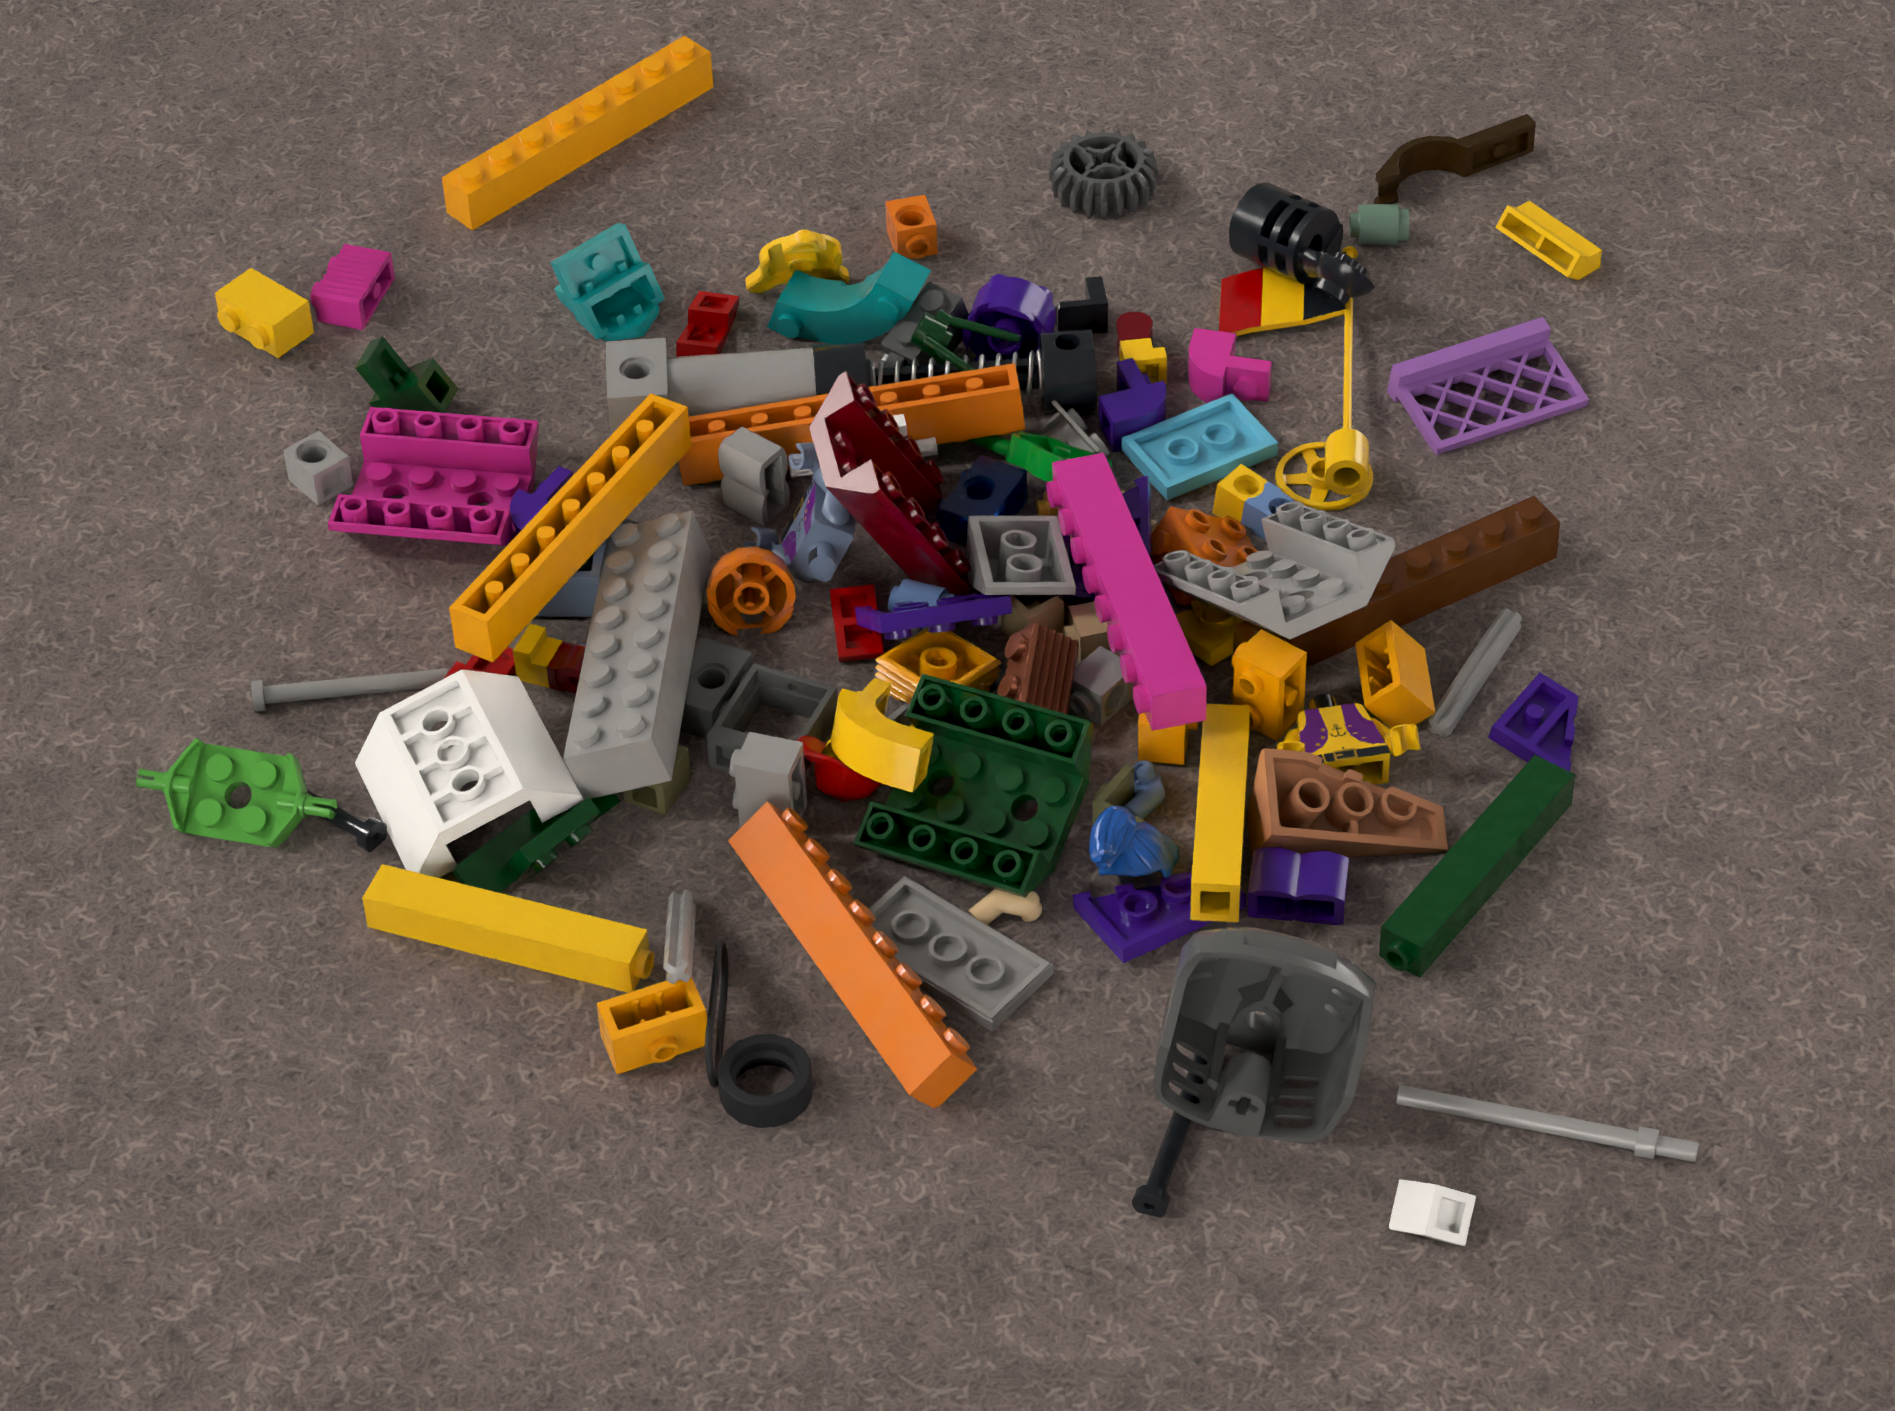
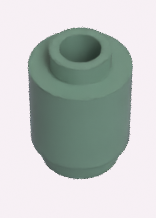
M1358 204V211L1350 212V237H1357L1358 245L1397 246L1398 241L1408 242L1409 209L1399 208L1398 204Z

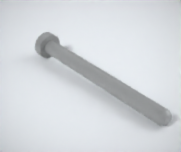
M433 669L264 686L263 679L251 680L254 712L266 711V704L425 689L443 680L450 669Z

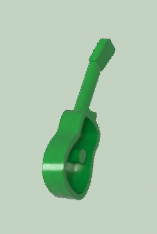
M1023 431L1013 433L1010 440L999 435L969 439L972 443L1005 456L1007 462L1021 467L1047 482L1053 481L1052 462L1096 454L1049 436L1030 434ZM1107 459V461H1108V463H1109V466H1110V468H1111V467H1112V461L1109 460V459Z

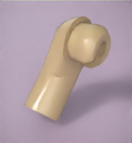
M994 889L971 907L968 912L986 925H989L1002 913L1021 916L1024 922H1032L1040 917L1042 905L1040 897L1035 891H1031L1024 898Z

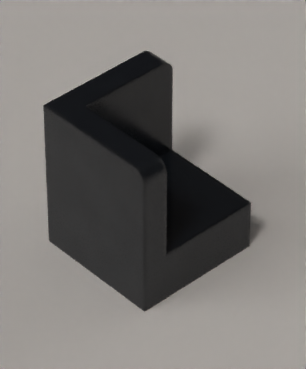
M1102 276L1085 278L1086 300L1060 302L1055 307L1057 331L1091 329L1092 334L1108 333V300Z

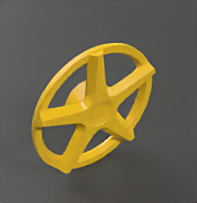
M1312 442L1300 445L1286 453L1279 461L1275 471L1277 487L1295 502H1301L1303 505L1316 510L1334 511L1355 505L1366 498L1373 484V471L1369 464V480L1362 491L1342 500L1323 502L1330 490L1325 483V457L1319 458L1314 449H1325L1326 442ZM1302 453L1308 465L1307 472L1283 474L1286 463L1293 456ZM1286 484L1310 485L1312 487L1310 499L1297 495Z

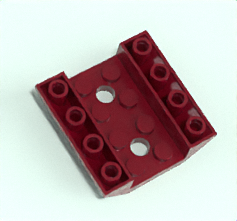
M847 372L842 373L836 379L809 427L825 487L911 580L948 589L949 593L968 594L972 591L967 577L971 567L966 556L959 548L952 550L940 526L935 522L930 525L924 515L945 502L940 484L944 482L940 469L933 460L930 459L926 462L922 458L920 448L911 435L903 436L899 432L898 424L888 409L881 411L876 406V400L865 383L858 385Z

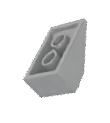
M969 516L965 556L971 567L968 577L972 587L984 595H1075L1076 586L1057 516Z

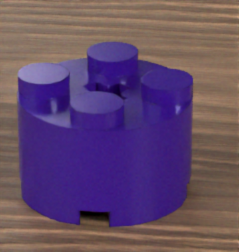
M1002 274L992 276L988 283L978 291L967 320L1018 334L1021 336V341L1015 343L963 329V342L968 349L969 346L976 355L975 361H979L981 354L985 355L986 361L996 360L998 353L1002 355L1003 360L1013 359L1015 351L1018 353L1019 359L1029 358L1032 350L1036 356V352L1039 350V332L1053 331L1056 323V310L1053 304L1052 292L1046 287L1037 286L1025 279L1007 277Z

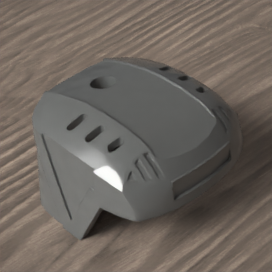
M1227 927L1195 933L1182 947L1171 995L1168 996L1155 1059L1157 1066L1153 1087L1156 1097L1165 1106L1190 1120L1240 1136L1302 1144L1314 1143L1326 1138L1333 1131L1343 1113H1347L1355 1097L1369 1034L1376 982L1359 967L1352 964L1350 960L1341 957L1333 949L1295 936L1253 927ZM1252 1011H1260V1012H1264V1013H1266V1014H1265V1015L1256 1014V1013H1254V1012H1252ZM1176 1043L1204 1058L1207 1064L1202 1065L1178 1051ZM1226 1044L1255 1052L1272 1054L1270 1064L1267 1059L1260 1055L1238 1053L1230 1058L1221 1074ZM1173 1063L1200 1077L1203 1084L1192 1082L1174 1070ZM1283 1079L1320 1081L1316 1087L1289 1088L1281 1084ZM1169 1082L1197 1097L1200 1103L1195 1104L1179 1096L1170 1089ZM1280 1098L1316 1100V1103L1312 1107L1288 1108L1280 1106L1277 1100ZM1283 1117L1313 1120L1310 1126L1282 1127L1277 1126L1274 1123V1119Z

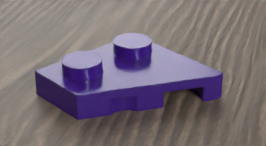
M1539 672L1493 724L1488 738L1527 763L1536 755L1570 772V754L1574 742V719L1577 713L1578 695Z

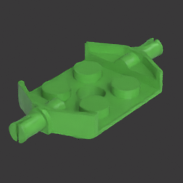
M196 738L180 755L169 771L164 773L140 768L137 775L142 778L136 777L137 788L159 790L165 794L172 824L177 831L277 848L287 840L303 818L308 819V815L333 819L336 813L331 809H337L336 799L313 797L307 793L300 762L293 754L287 753V756L212 745ZM249 786L252 791L250 802L243 808H233L230 802L232 793L238 787Z

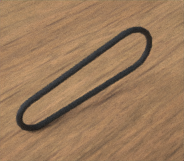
M722 938L717 940L715 947L705 1035L706 1070L709 1084L713 1088L718 1087V1064L723 1054L729 975L727 946ZM720 967H721V968H722V971H721V986H720V999H719V1012H718V1025H717L715 1064H714V1067H713L712 1042H713V1030H714V1021H715V1012H716V1003H717V994H718V985H719V976H720Z

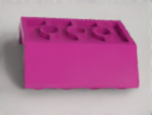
M370 407L360 433L364 459L352 495L338 494L328 521V529L330 531L507 546L517 536L511 519V500L518 489L531 494L534 486L539 433L538 421ZM395 495L405 496V497H403V498H401V499H392V498H390V497L395 496ZM480 502L490 503L487 506L474 505Z

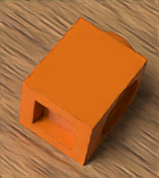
M926 195L885 201L887 233L894 252L908 259H920L925 256L938 254L937 224Z

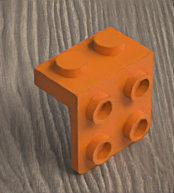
M1170 506L1151 534L1152 561L1154 564L1162 562V558L1168 553L1185 550L1220 566L1235 567L1246 562V558L1250 554L1258 552L1247 536L1246 528L1241 522L1228 516L1220 518L1207 515L1197 509L1185 510ZM1168 586L1178 604L1189 605L1190 602L1196 600Z

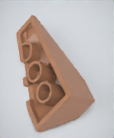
M1264 748L1260 752L1247 813L1251 858L1253 857L1254 850L1281 847L1299 854L1330 851L1346 857L1448 851L1444 809L1442 806L1393 786L1388 789L1362 780L1363 774L1351 769L1342 772L1322 763L1323 758L1309 752Z

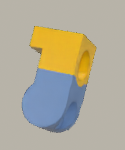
M1240 464L1217 484L1212 514L1220 518L1227 516L1235 518L1250 528L1256 536L1266 540L1261 519L1276 513V509L1280 505L1295 501L1282 492L1280 488L1243 464Z

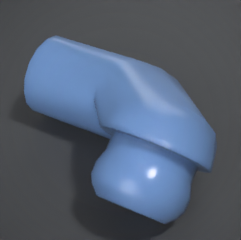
M1146 760L1132 766L1134 767L1135 797L1123 806V808H1128L1131 813L1143 820L1158 808L1165 798L1162 777L1159 771H1155L1153 764Z

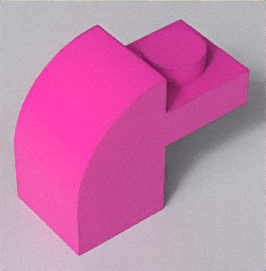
M1194 328L1189 344L1188 383L1192 392L1206 403L1229 394H1233L1236 398L1244 401L1257 400L1268 402L1271 392L1272 361L1237 357L1236 333Z

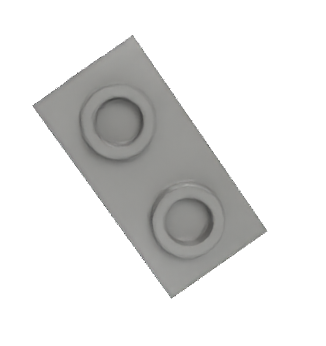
M1055 400L1051 402L1057 413L1051 418L1047 417L1039 422V435L1049 436L1096 454L1104 453L1105 457L1110 454V451L1096 433L1089 437L1084 431L1088 428L1073 408L1065 412Z

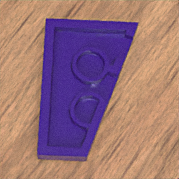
M980 593L939 598L936 600V606L930 607L928 602L907 601L895 603L893 612L889 613L871 609V606L855 607L858 626L884 633L885 639H901L912 636L911 629L928 626V632L938 633L955 630V622L971 620L972 626L996 624L999 622V615L1012 614L1011 595H984Z
M1192 871L1171 875L1169 878L1163 877L1160 885L1136 890L1132 883L1115 886V894L1091 898L1090 892L1073 894L1074 910L1123 963L1215 922L1190 920ZM1242 889L1240 893V910L1246 907V893Z

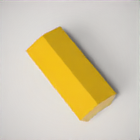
M1527 201L1518 207L1507 205L1495 227L1568 278L1580 280L1600 268L1602 249L1531 201Z

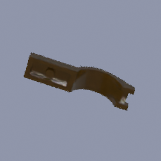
M1528 114L1460 139L1450 136H1426L1412 139L1398 147L1376 173L1375 180L1378 182V196L1374 199V204L1397 203L1399 199L1397 194L1399 184L1408 176L1421 171L1442 170L1467 177L1533 152L1536 122Z

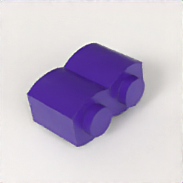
M1281 847L1254 850L1248 887V916L1329 925L1343 924L1348 888L1349 858L1330 851L1299 854Z

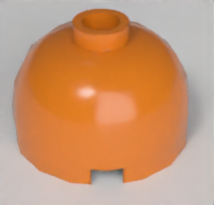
M755 546L743 547L723 555L712 567L706 586L708 611L715 623L730 635L739 636L736 629L763 627L760 634L774 633L780 630L791 618L796 599L794 578L784 560L771 550ZM763 610L766 612L762 622L747 624L740 616L741 612L748 615H755Z

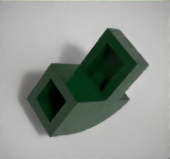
M383 336L370 341L355 366L357 372L374 390L375 394L369 404L376 408L445 413L459 389L434 358L408 367Z

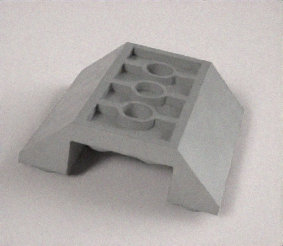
M1288 502L1277 507L1276 513L1261 519L1269 551L1252 553L1246 558V562L1235 567H1223L1210 560L1193 555L1188 551L1179 550L1166 554L1162 558L1163 561L1155 564L1154 568L1162 583L1202 603L1287 639H1292L1367 606L1396 546L1394 538L1376 532L1372 528H1365L1351 523L1348 519L1335 517L1323 510H1316L1305 506L1301 502Z

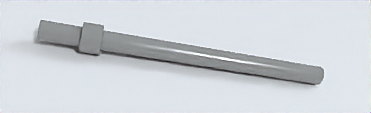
M1405 1085L1399 1086L1396 1104L1633 1150L1634 1156L1653 1160L1655 1155L1695 1163L1697 1160L1698 1142L1662 1136L1658 1129L1639 1126L1638 1131Z

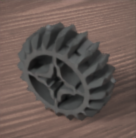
M1102 129L1101 133L1094 134L1087 130L1083 137L1072 135L1070 142H1061L1059 150L1053 151L1051 168H1049L1051 189L1054 198L1060 199L1061 207L1070 205L1073 214L1084 209L1088 218L1094 212H1100L1103 219L1106 218L1108 212H1114L1121 218L1125 208L1135 213L1138 204L1146 206L1148 198L1154 196L1156 180H1158V166H1156L1154 151L1147 148L1146 141H1136L1134 134L1122 136L1119 130L1114 133H1106Z

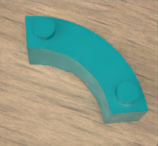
M896 252L892 253L890 259L882 268L867 276L864 282L853 285H846L843 281L817 278L795 270L776 302L767 328L787 338L800 337L827 344L857 343L871 340L891 330L898 320L904 318L931 270Z

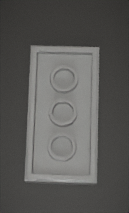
M906 876L869 908L876 918L872 923L876 931L879 930L886 934L894 942L899 950L895 957L900 963L907 964L920 977L922 984L919 987L991 1032L1054 974V967L1050 962L985 923L978 921L975 917Z

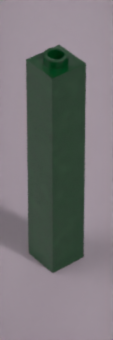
M1534 755L1381 926L1379 957L1383 958L1395 970H1406L1421 977L1572 805L1575 774Z

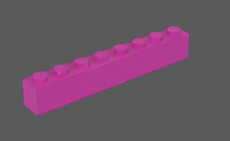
M1099 453L1052 462L1053 481H1049L1046 484L1050 506L1052 508L1058 507L1060 529L1063 536L1070 535V548L1074 563L1076 565L1082 564L1083 566L1082 575L1085 589L1088 594H1095V609L1100 623L1106 622L1108 625L1107 636L1111 651L1113 653L1119 652L1123 679L1125 683L1132 682L1133 699L1138 714L1145 713L1152 731L1206 720V683L1105 454Z

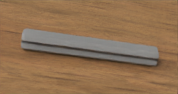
M1505 608L1498 613L1435 707V713L1429 716V732L1438 734L1441 737H1447L1452 733L1521 629L1520 622L1522 616L1519 612H1512L1510 609Z
M686 889L682 894L673 892L668 899L663 969L667 971L666 980L674 985L678 980L688 982L692 976L696 904L693 903V893Z

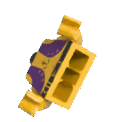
M1320 694L1314 697L1309 703L1310 710H1303L1298 714L1297 728L1289 730L1283 742L1277 744V749L1309 752L1323 758V764L1342 772L1351 769L1363 774L1362 780L1375 785L1389 782L1390 755L1400 756L1406 750H1421L1418 729L1415 724H1402L1389 729L1377 719L1370 718L1363 705L1352 703L1337 706L1335 698L1330 694Z

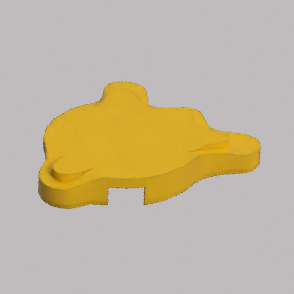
M807 229L799 230L794 234L780 237L766 244L759 253V267L745 278L746 289L751 293H763L776 286L787 284L795 270L817 278L843 281L845 284L850 280L848 269L841 265L842 251L840 242L832 236L819 234Z

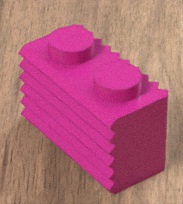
M343 244V249H340V253L337 256H332L329 260L327 273L324 274L323 280L315 282L312 287L310 300L312 306H315L317 321L363 330L395 279L392 254L386 251Z

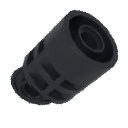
M1268 182L1259 183L1251 187L1238 202L1229 227V244L1232 251L1238 256L1271 269L1301 284L1315 283L1313 289L1317 294L1340 307H1345L1350 298L1364 296L1375 288L1373 283L1365 276L1367 269L1355 259L1339 252L1343 239V224H1340L1338 216L1333 210Z

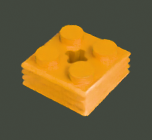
M927 627L878 657L876 662L879 664L875 666L878 672L875 673V676L880 680L891 682V696L898 701L906 702L910 705L922 674L989 692L990 687L999 676L997 673L1000 672V668L997 666L1001 664V661L951 631L930 633Z

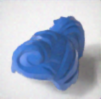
M1121 806L1108 807L1100 813L1091 829L1089 852L1092 862L1099 868L1100 876L1122 875L1135 877L1161 871L1164 878H1169L1179 860L1180 851L1175 841L1169 835L1160 832L1156 827L1146 822L1137 823L1135 815L1128 808Z

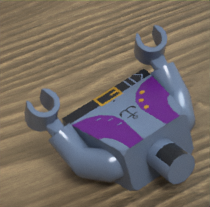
M797 443L796 446L801 453L789 455L791 467L795 470L811 469L814 474L812 476L813 480L781 537V543L778 544V535L775 530L751 527L750 529L757 534L758 542L744 541L743 545L744 547L755 546L771 550L784 560L795 579L806 582L814 581L815 579L828 582L831 580L853 540L855 518L825 487L814 443Z

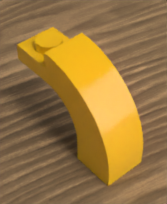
M874 678L863 691L854 692L842 689L838 696L831 736V746L836 756L848 767L865 777L888 786L914 792L927 776L934 733L909 727L886 717L891 682Z

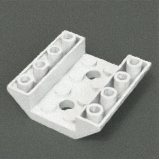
M460 670L379 713L355 762L382 821L387 825V831L405 869L437 878L453 871L457 865L447 845L448 843L525 802L531 801L543 823L584 801L520 678L517 676ZM448 721L440 730L430 731L435 724ZM478 781L472 789L460 792V789L466 783Z

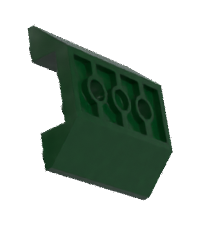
M922 674L905 716L915 728L934 733L927 776L914 792L892 787L886 805L870 801L853 844L861 849L1026 898L1031 891L1056 869L1087 790L1090 774L1093 723L1089 720ZM946 776L954 778L953 788L948 794L944 796L933 795V786L936 781ZM1027 801L1037 802L1038 811L1032 819L1028 821L1017 820L1016 813L1020 805Z

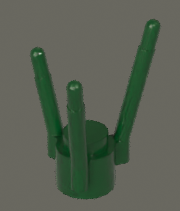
M940 309L935 317L926 312L909 342L932 356L940 364H946L947 360L961 371H970L975 369L946 348L954 332L947 329L948 325L1015 343L1021 341V336L1006 330L954 317Z

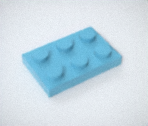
M1229 394L1122 437V451L1144 476H1148L1149 482L1168 501L1226 477L1240 464L1248 468L1277 456L1278 442L1233 394Z

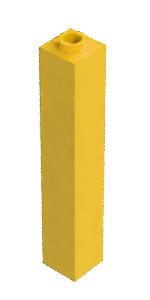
M1206 704V720L1203 721L1191 879L1190 920L1239 922L1250 705Z
M385 864L380 866L362 897L367 927L627 993L635 990L640 978L647 979L650 976L654 965V952L649 950L647 929Z

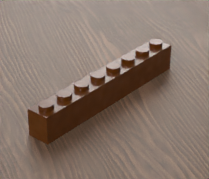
M1535 496L1527 498L1391 557L1367 606L1297 637L1287 639L1247 621L1234 625L1233 655L1241 643L1248 642L1262 629L1307 652V668L1355 647L1357 641L1390 620L1400 627L1557 558L1560 521Z

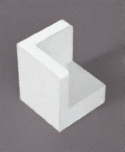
M1399 1179L1389 1228L1394 1231L1421 1235L1442 1242L1465 1246L1476 1196L1437 1184Z

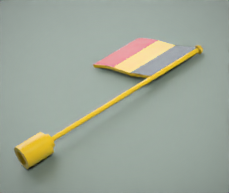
M1346 246L1342 250V253L1353 259L1358 256L1357 249L1353 246ZM1268 268L1254 269L1221 279L1219 331L1236 333V336L1252 332L1301 326L1345 315L1343 429L1333 432L1326 440L1325 483L1330 490L1341 495H1353L1362 491L1369 480V443L1364 434L1352 429L1353 298L1348 300L1345 307L1337 306L1314 291L1313 286L1315 283L1304 285Z

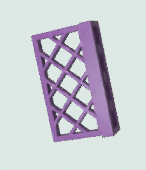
M1543 317L1394 364L1391 368L1387 393L1394 402L1400 401L1424 440L1436 455L1588 406L1589 398L1549 340L1551 328ZM1544 356L1551 366L1549 373L1526 366L1527 360ZM1499 369L1515 374L1511 385L1488 378L1490 372ZM1520 377L1543 383L1541 393L1538 394L1517 387ZM1459 382L1477 386L1474 397L1450 389L1453 384ZM1549 386H1553L1567 391L1572 398L1560 401L1547 397L1546 393ZM1483 389L1505 395L1506 398L1503 406L1479 399ZM1426 394L1439 398L1436 409H1432L1418 404L1414 397ZM1512 398L1535 405L1534 410L1527 413H1521L1508 407ZM1445 401L1469 408L1465 418L1442 412ZM1474 410L1498 417L1496 423L1487 426L1470 420ZM1436 422L1459 429L1458 435L1441 440L1434 430Z

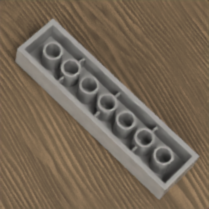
M692 510L679 514H665L658 519L637 524H623L616 528L608 537L563 760L584 800L588 797L592 799L672 780L711 550Z

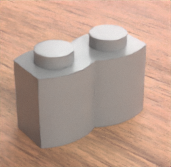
M740 427L732 435L727 436L720 444L718 450L721 472L724 474L721 481L723 502L726 507L767 527L789 507L790 490L785 481L788 465L786 452L779 445L744 427Z

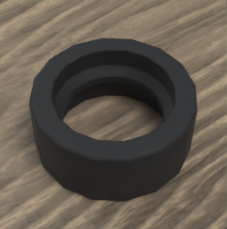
M755 1034L737 1041L727 1049L718 1064L719 1095L726 1113L739 1123L756 1128L777 1127L796 1119L806 1110L812 1099L811 1061L804 1048L787 1037L776 1034ZM761 1065L782 1067L794 1075V1082L790 1086L772 1095H754L744 1092L736 1086V1080L740 1075L751 1068Z

